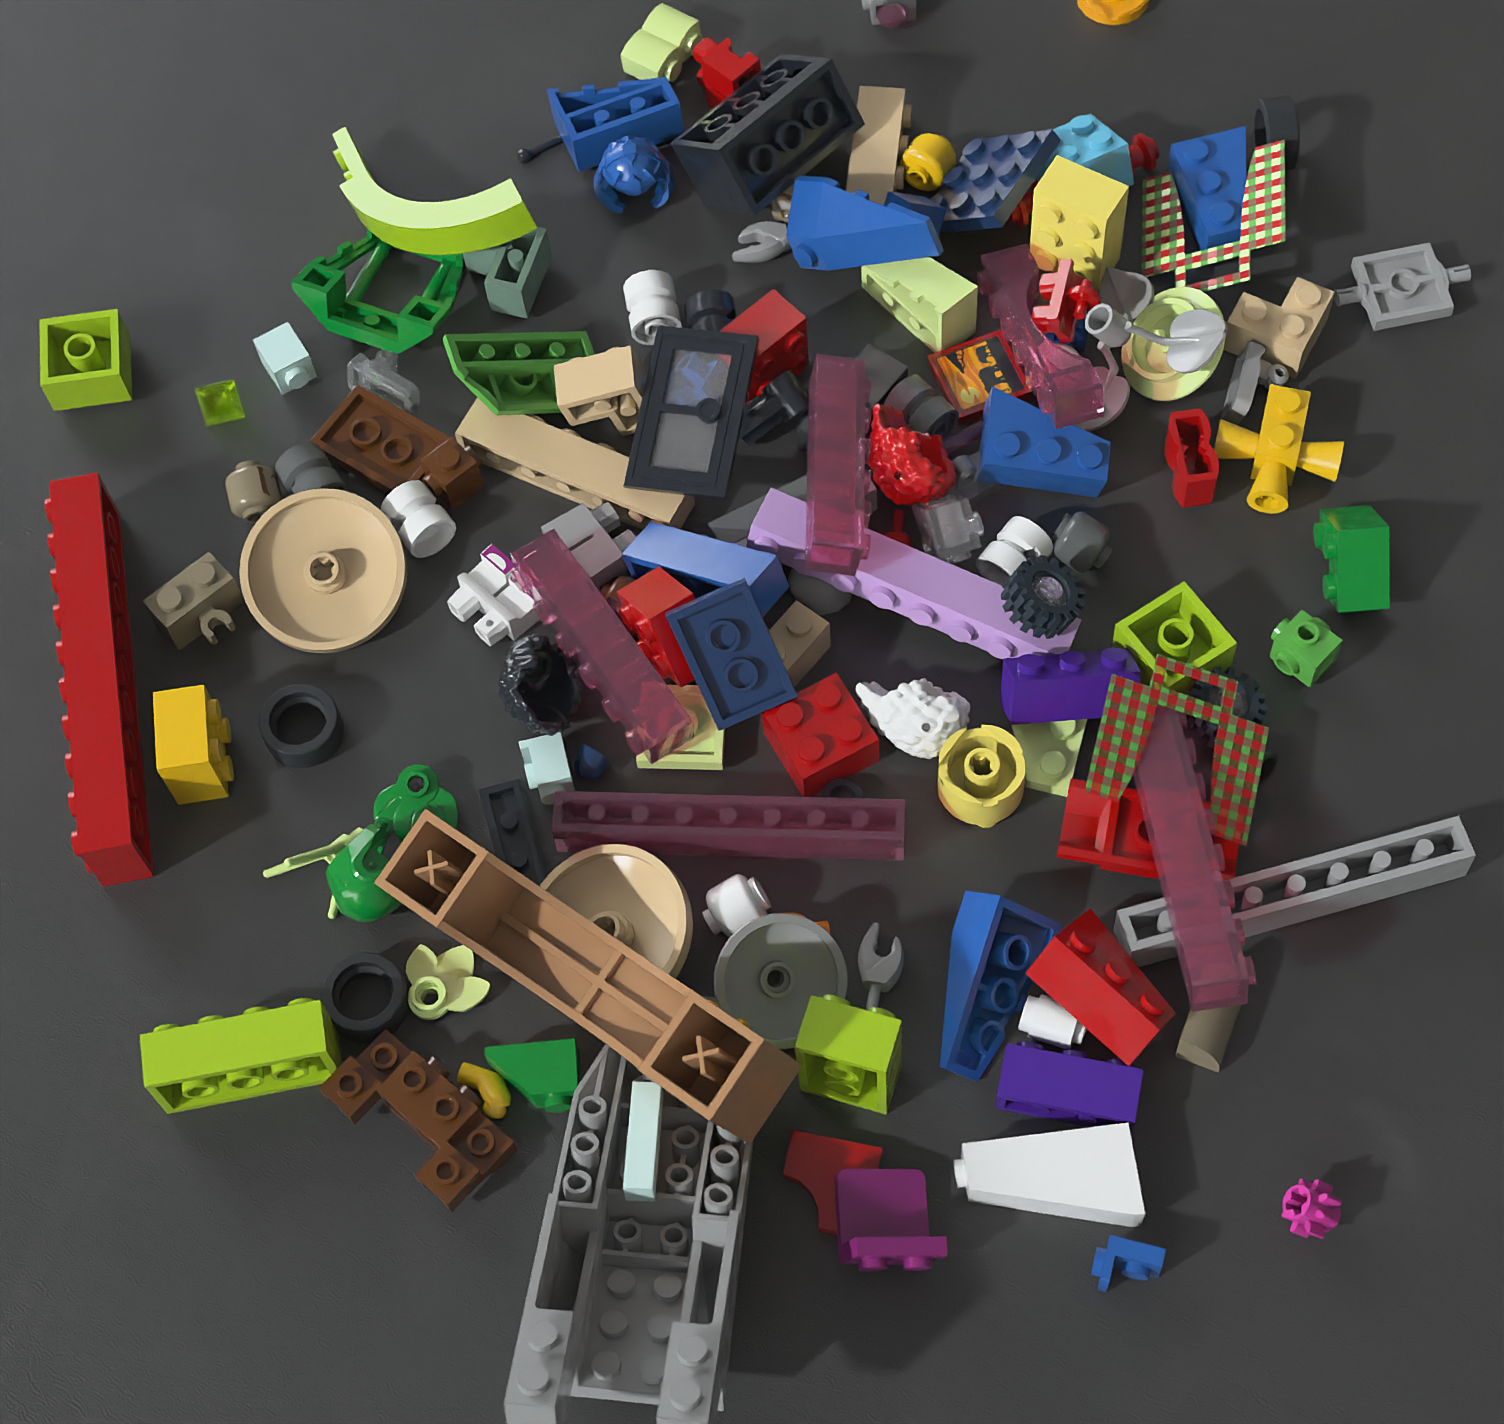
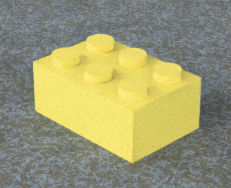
M1056 155L1034 189L1029 262L1034 263L1044 271L1058 272L1061 260L1072 259L1074 262V272L1084 280L1092 281V288L1099 292L1106 267L1114 268L1120 259L1129 186Z

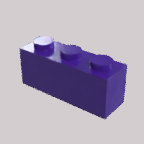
M1114 647L1106 648L1103 651H1065L1061 654L1038 656L1024 654L1020 657L1004 658L999 702L1010 725L1102 718L1111 675L1115 674L1120 678L1129 679L1139 684L1141 671L1128 649ZM1114 685L1113 692L1122 695L1123 688ZM1132 691L1131 698L1137 700L1138 693ZM1111 701L1109 708L1118 711L1120 704ZM1128 707L1127 714L1135 715L1136 709Z
M1020 1041L1016 1045L1007 1043L997 1092L996 1109L1085 1127L1129 1123L1130 1134L1132 1135L1144 1069L1134 1068L1133 1063L1128 1066L1121 1059H1108L1107 1062L1088 1059L1087 1054L1076 1050H1064L1061 1053L1045 1051L1041 1045L1033 1042Z

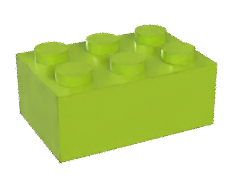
M811 995L795 1044L796 1061L803 1065L798 1072L800 1090L887 1115L902 1066V1020L896 1019L893 1013L882 1008L870 1007L867 1011L850 1006L846 999L839 996L824 995L823 998Z

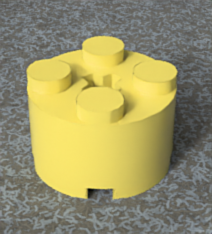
M981 725V728L967 730L966 727L960 729L946 740L939 754L938 796L944 807L953 816L966 823L975 824L982 828H990L1016 810L1023 797L1026 774L1023 750L1017 739L1006 730L997 726Z

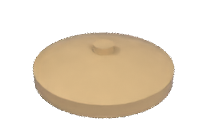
M311 489L293 494L279 501L256 522L242 550L239 570L240 584L250 612L258 623L275 639L285 645L305 652L334 653L351 649L368 641L391 620L401 603L405 591L407 559L402 541L396 529L385 514L374 504L356 494L343 490Z
M623 844L595 846L582 850L563 861L541 883L540 887L676 979L684 965L691 945L693 930L692 910L687 892L679 878L654 855L637 847Z

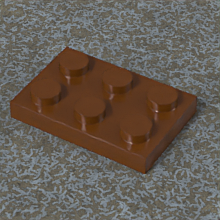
M357 384L309 442L319 445L331 462L389 494L403 483L412 480L422 481L425 474L420 460L451 437Z

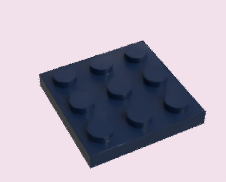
M1053 129L1001 135L985 139L977 138L969 142L963 149L961 159L946 174L943 179V185L936 195L930 199L947 208L940 233L1003 227L1061 140Z

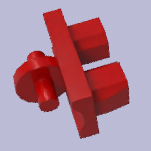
M1072 259L1061 260L1058 272L1041 275L1039 283L1040 294L1045 301H1050V305L1033 307L1031 322L1038 333L1055 332L1061 343L1073 342L1078 319H1084L1086 313L1101 303V295L1092 288L1093 282L1084 280L1074 272V262Z

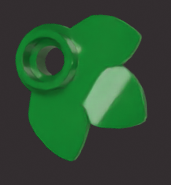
M413 764L401 771L396 784L385 788L378 795L374 804V820L376 821L380 817H387L393 821L396 836L402 843L425 809L456 829L458 824V808L452 794L440 788L438 776L430 767L423 764ZM415 778H423L424 787L419 792H412L410 789V783Z

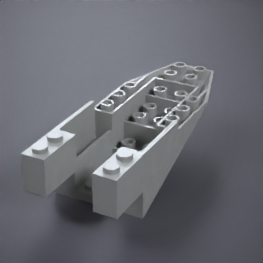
M702 996L706 1000H712L717 1003L716 997ZM607 1044L604 1045L573 1094L553 1193H549L504 1400L507 1424H565L570 1396L659 1405L656 1418L657 1424H716L717 1412L724 1411L753 1141L749 1144L712 1123L662 1087L664 1098L655 1201H626L623 1181L632 1083L654 1081L638 1071L637 1067Z

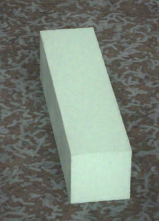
M655 1082L632 1083L623 1181L626 1201H655L664 1098L662 1087Z

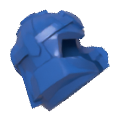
M631 135L609 143L593 177L595 195L598 201L612 212L619 214L624 212L626 205L618 201V196L612 188L627 195L638 196L646 192L657 181L658 183L654 191L655 197L650 203L655 209H658L665 204L675 190L676 185L673 166L660 153L657 147L647 137L639 138Z

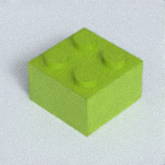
M118 309L40 319V386L54 411L132 400L130 333Z
M1185 581L1115 624L1112 644L1114 648L1128 649L1141 671L1140 682L1142 685L1150 686L1157 654H1159L1158 657L1166 660L1168 657L1175 659L1176 663L1183 666L1185 663L1192 665L1193 669L1201 672L1202 669L1212 672L1214 667H1221L1222 672H1224L1228 667L1232 666L1237 642ZM1156 666L1155 673L1164 675L1165 669ZM1166 669L1163 687L1170 689L1169 694L1178 697V693L1188 695L1196 679ZM1152 683L1153 689L1161 690L1162 684ZM1167 703L1166 707L1160 705V707H1161L1163 710L1166 709L1167 707L1171 706V704H1168V703Z

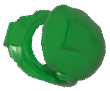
M380 817L375 821V824L371 823L333 859L325 873L338 909L343 915L357 922H376L403 905V903L374 884L389 862L383 856L392 829V822L387 817Z

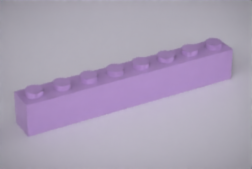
M770 488L751 524L747 548L777 555L782 564L794 568L802 575L813 576L833 585L842 592H850L869 600L879 608L890 609L910 618L919 625H927L946 633L956 641L967 642L988 651L992 656L999 659L1020 657L1024 654L1038 656L1053 655L1069 651L1081 623V619L1076 618L1059 636L1055 635L1050 639H1046L1045 634L1040 638L1033 637V629L1030 628L1027 633H1024L1020 630L1023 624L1019 620L1015 624L1010 621L1009 618L1013 615V612L1004 611L1003 605L1006 600H1001V593L1004 590L1003 586L774 488Z

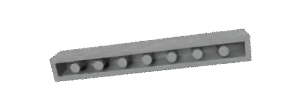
M1455 816L1117 910L1114 933L1119 944L1136 965L1141 967L1466 876L1476 854L1460 817Z

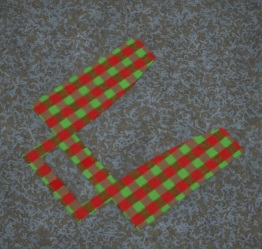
M1157 654L1150 686L1115 674L1111 675L1085 792L1118 802L1138 765L1146 745L1157 704L1218 724L1211 783L1214 836L1246 846L1269 727L1232 715L1238 681ZM1166 669L1224 689L1221 706L1219 707L1164 688L1163 683Z

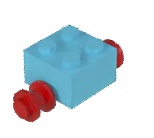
M1091 113L1073 118L1069 123L1053 129L1061 140L1007 220L1010 223L1015 222L1019 227L1028 225L1029 215L1032 214L1034 189L1056 155L1131 186L1134 184L1133 178L1136 168L1142 167L1148 172L1156 168L1157 159L1160 156L1156 142L1153 138H1147L1145 134L1139 133L1133 136L1132 145L1128 146L1127 142Z

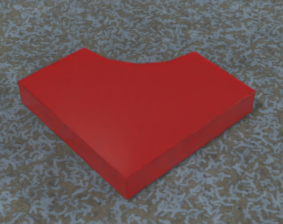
M792 1130L783 1178L799 1184L813 1198L819 1213V1232L838 1236L834 1181L836 1173L842 1169H879L883 1148Z

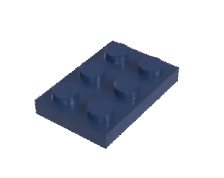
M745 577L665 612L666 618L718 731L798 697Z

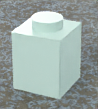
M288 322L253 339L261 362L282 395L293 389L303 387L308 381L317 377L308 352Z

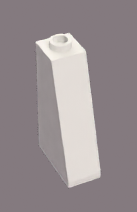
M1129 1123L963 1143L961 1159L954 1160L957 1187H966L968 1202L1129 1227L1142 1225L1145 1211Z

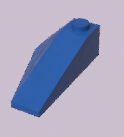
M965 891L951 938L940 1068L970 1080L979 1081L1005 1039L1004 1028L1014 1012L1021 1013L1027 1000L1025 995L1034 982L1025 973L1054 936L1061 932L1063 924L1000 895Z

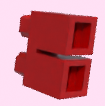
M706 37L693 48L694 59L702 65V68L699 69L696 75L697 83L705 89L707 105L712 109L761 70L760 59L752 53L748 52L740 58L732 52L729 37L720 44L710 37Z

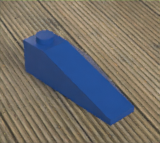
M799 176L795 180L786 237L800 268L830 271L939 256L944 251L932 220L928 216L892 202L885 207L870 201L869 193L859 189L854 194L839 189V182L827 177Z

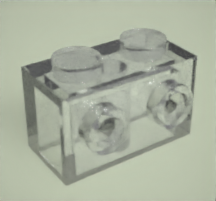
M951 494L942 497V499H934L926 504L912 506L926 554L937 557L940 560H947V563H956L971 558V550L982 547L979 536L984 535L983 524L977 511L972 512L968 498Z

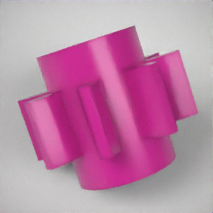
M1301 1178L1298 1185L1291 1187L1286 1192L1282 1203L1284 1212L1281 1215L1283 1218L1293 1222L1290 1228L1291 1232L1304 1238L1311 1234L1323 1239L1325 1232L1331 1231L1338 1225L1342 1200L1331 1196L1333 1186L1319 1179L1311 1183Z

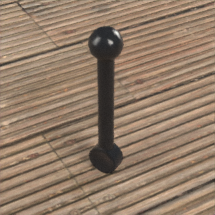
M561 135L529 150L526 148L520 149L517 153V158L521 163H528L532 156L564 141Z

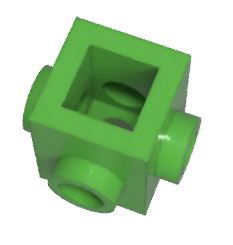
M1301 610L1291 621L1287 618L1282 620L1273 631L1271 639L1274 642L1270 658L1273 659L1280 671L1290 676L1294 675L1310 688L1337 660L1343 640L1331 632L1330 627L1322 619L1311 617Z

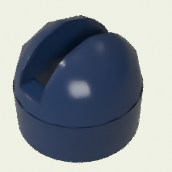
M582 744L575 754L573 770L577 776L592 781L598 779L606 771L611 761L595 749Z

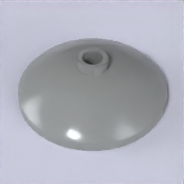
M787 913L760 916L740 927L722 948L714 973V992L719 1009L736 1020L743 1019L748 1022L750 1030L778 1049L795 1047L811 995L823 998L824 995H835L845 999L847 990L845 960L832 936L815 922ZM778 970L780 981L776 985L770 986L767 982V976L771 971Z

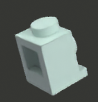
M557 732L554 736L544 735L519 741L529 788H538L542 803L556 804L562 802L568 796L576 795L561 732Z

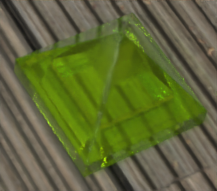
M234 378L195 388L206 426L245 417Z

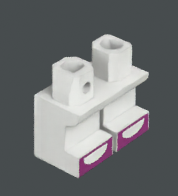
M491 544L480 554L482 561L469 574L462 573L457 576L460 588L447 601L450 611L463 622L469 619L477 610L485 615L474 625V628L479 637L489 646H492L506 635L512 640H516L551 610L546 590L521 568L518 569V566Z

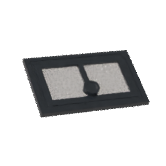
M657 326L625 475L624 488L727 500L759 344L758 335Z

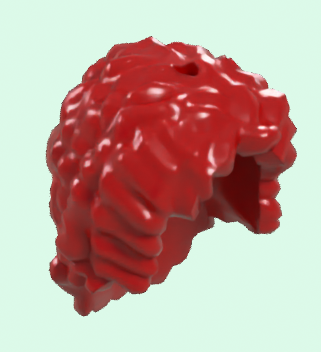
M880 403L876 404L872 408L873 421L871 427L873 431L867 441L868 464L873 469V480L887 498L892 499L897 505L910 504L914 506L917 503L926 504L932 502L934 498L942 499L948 489L954 487L956 473L955 465L948 458V451L943 448L941 435H934L932 437L929 433L922 434L918 431H912L906 425L901 410L895 411L892 406L886 407L885 405H880Z

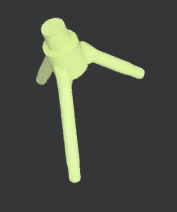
M358 827L349 835L342 834L329 846L284 860V863L264 870L263 875L269 878L321 859L326 860L330 864L363 829ZM332 895L328 917L335 919L338 906Z

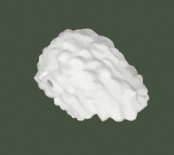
M922 678L919 681L913 680L909 684L901 683L898 689L890 692L874 681L871 684L859 682L856 685L857 696L861 699V708L867 710L870 723L878 728L880 735L886 736L890 739L891 743H894L895 747L902 749L911 756L927 759L938 756L946 740L956 731L966 728L969 723L970 703L954 691L951 693L943 692L941 687H933L932 682L927 681L926 678Z

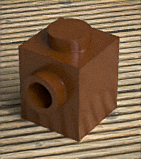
M453 437L420 460L425 474L422 482L425 483L435 498L440 497L452 511L484 488L479 471V466L482 463L478 455L468 445L463 448Z

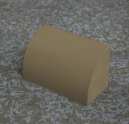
M1208 958L1180 1037L1175 1057L1219 1072L1247 991L1245 980L1234 970Z

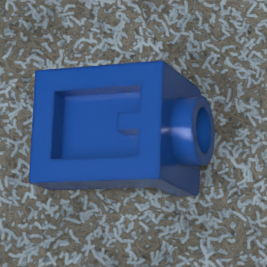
M1110 1235L1106 1249L1097 1247L1091 1275L1100 1277L1097 1290L1107 1292L1113 1266L1122 1268L1121 1274L1132 1279L1149 1280L1150 1276L1158 1278L1163 1266L1166 1249Z

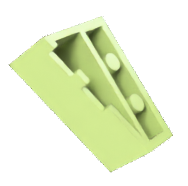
M925 257L861 266L862 287L933 353L961 344L976 333L978 286L932 258Z

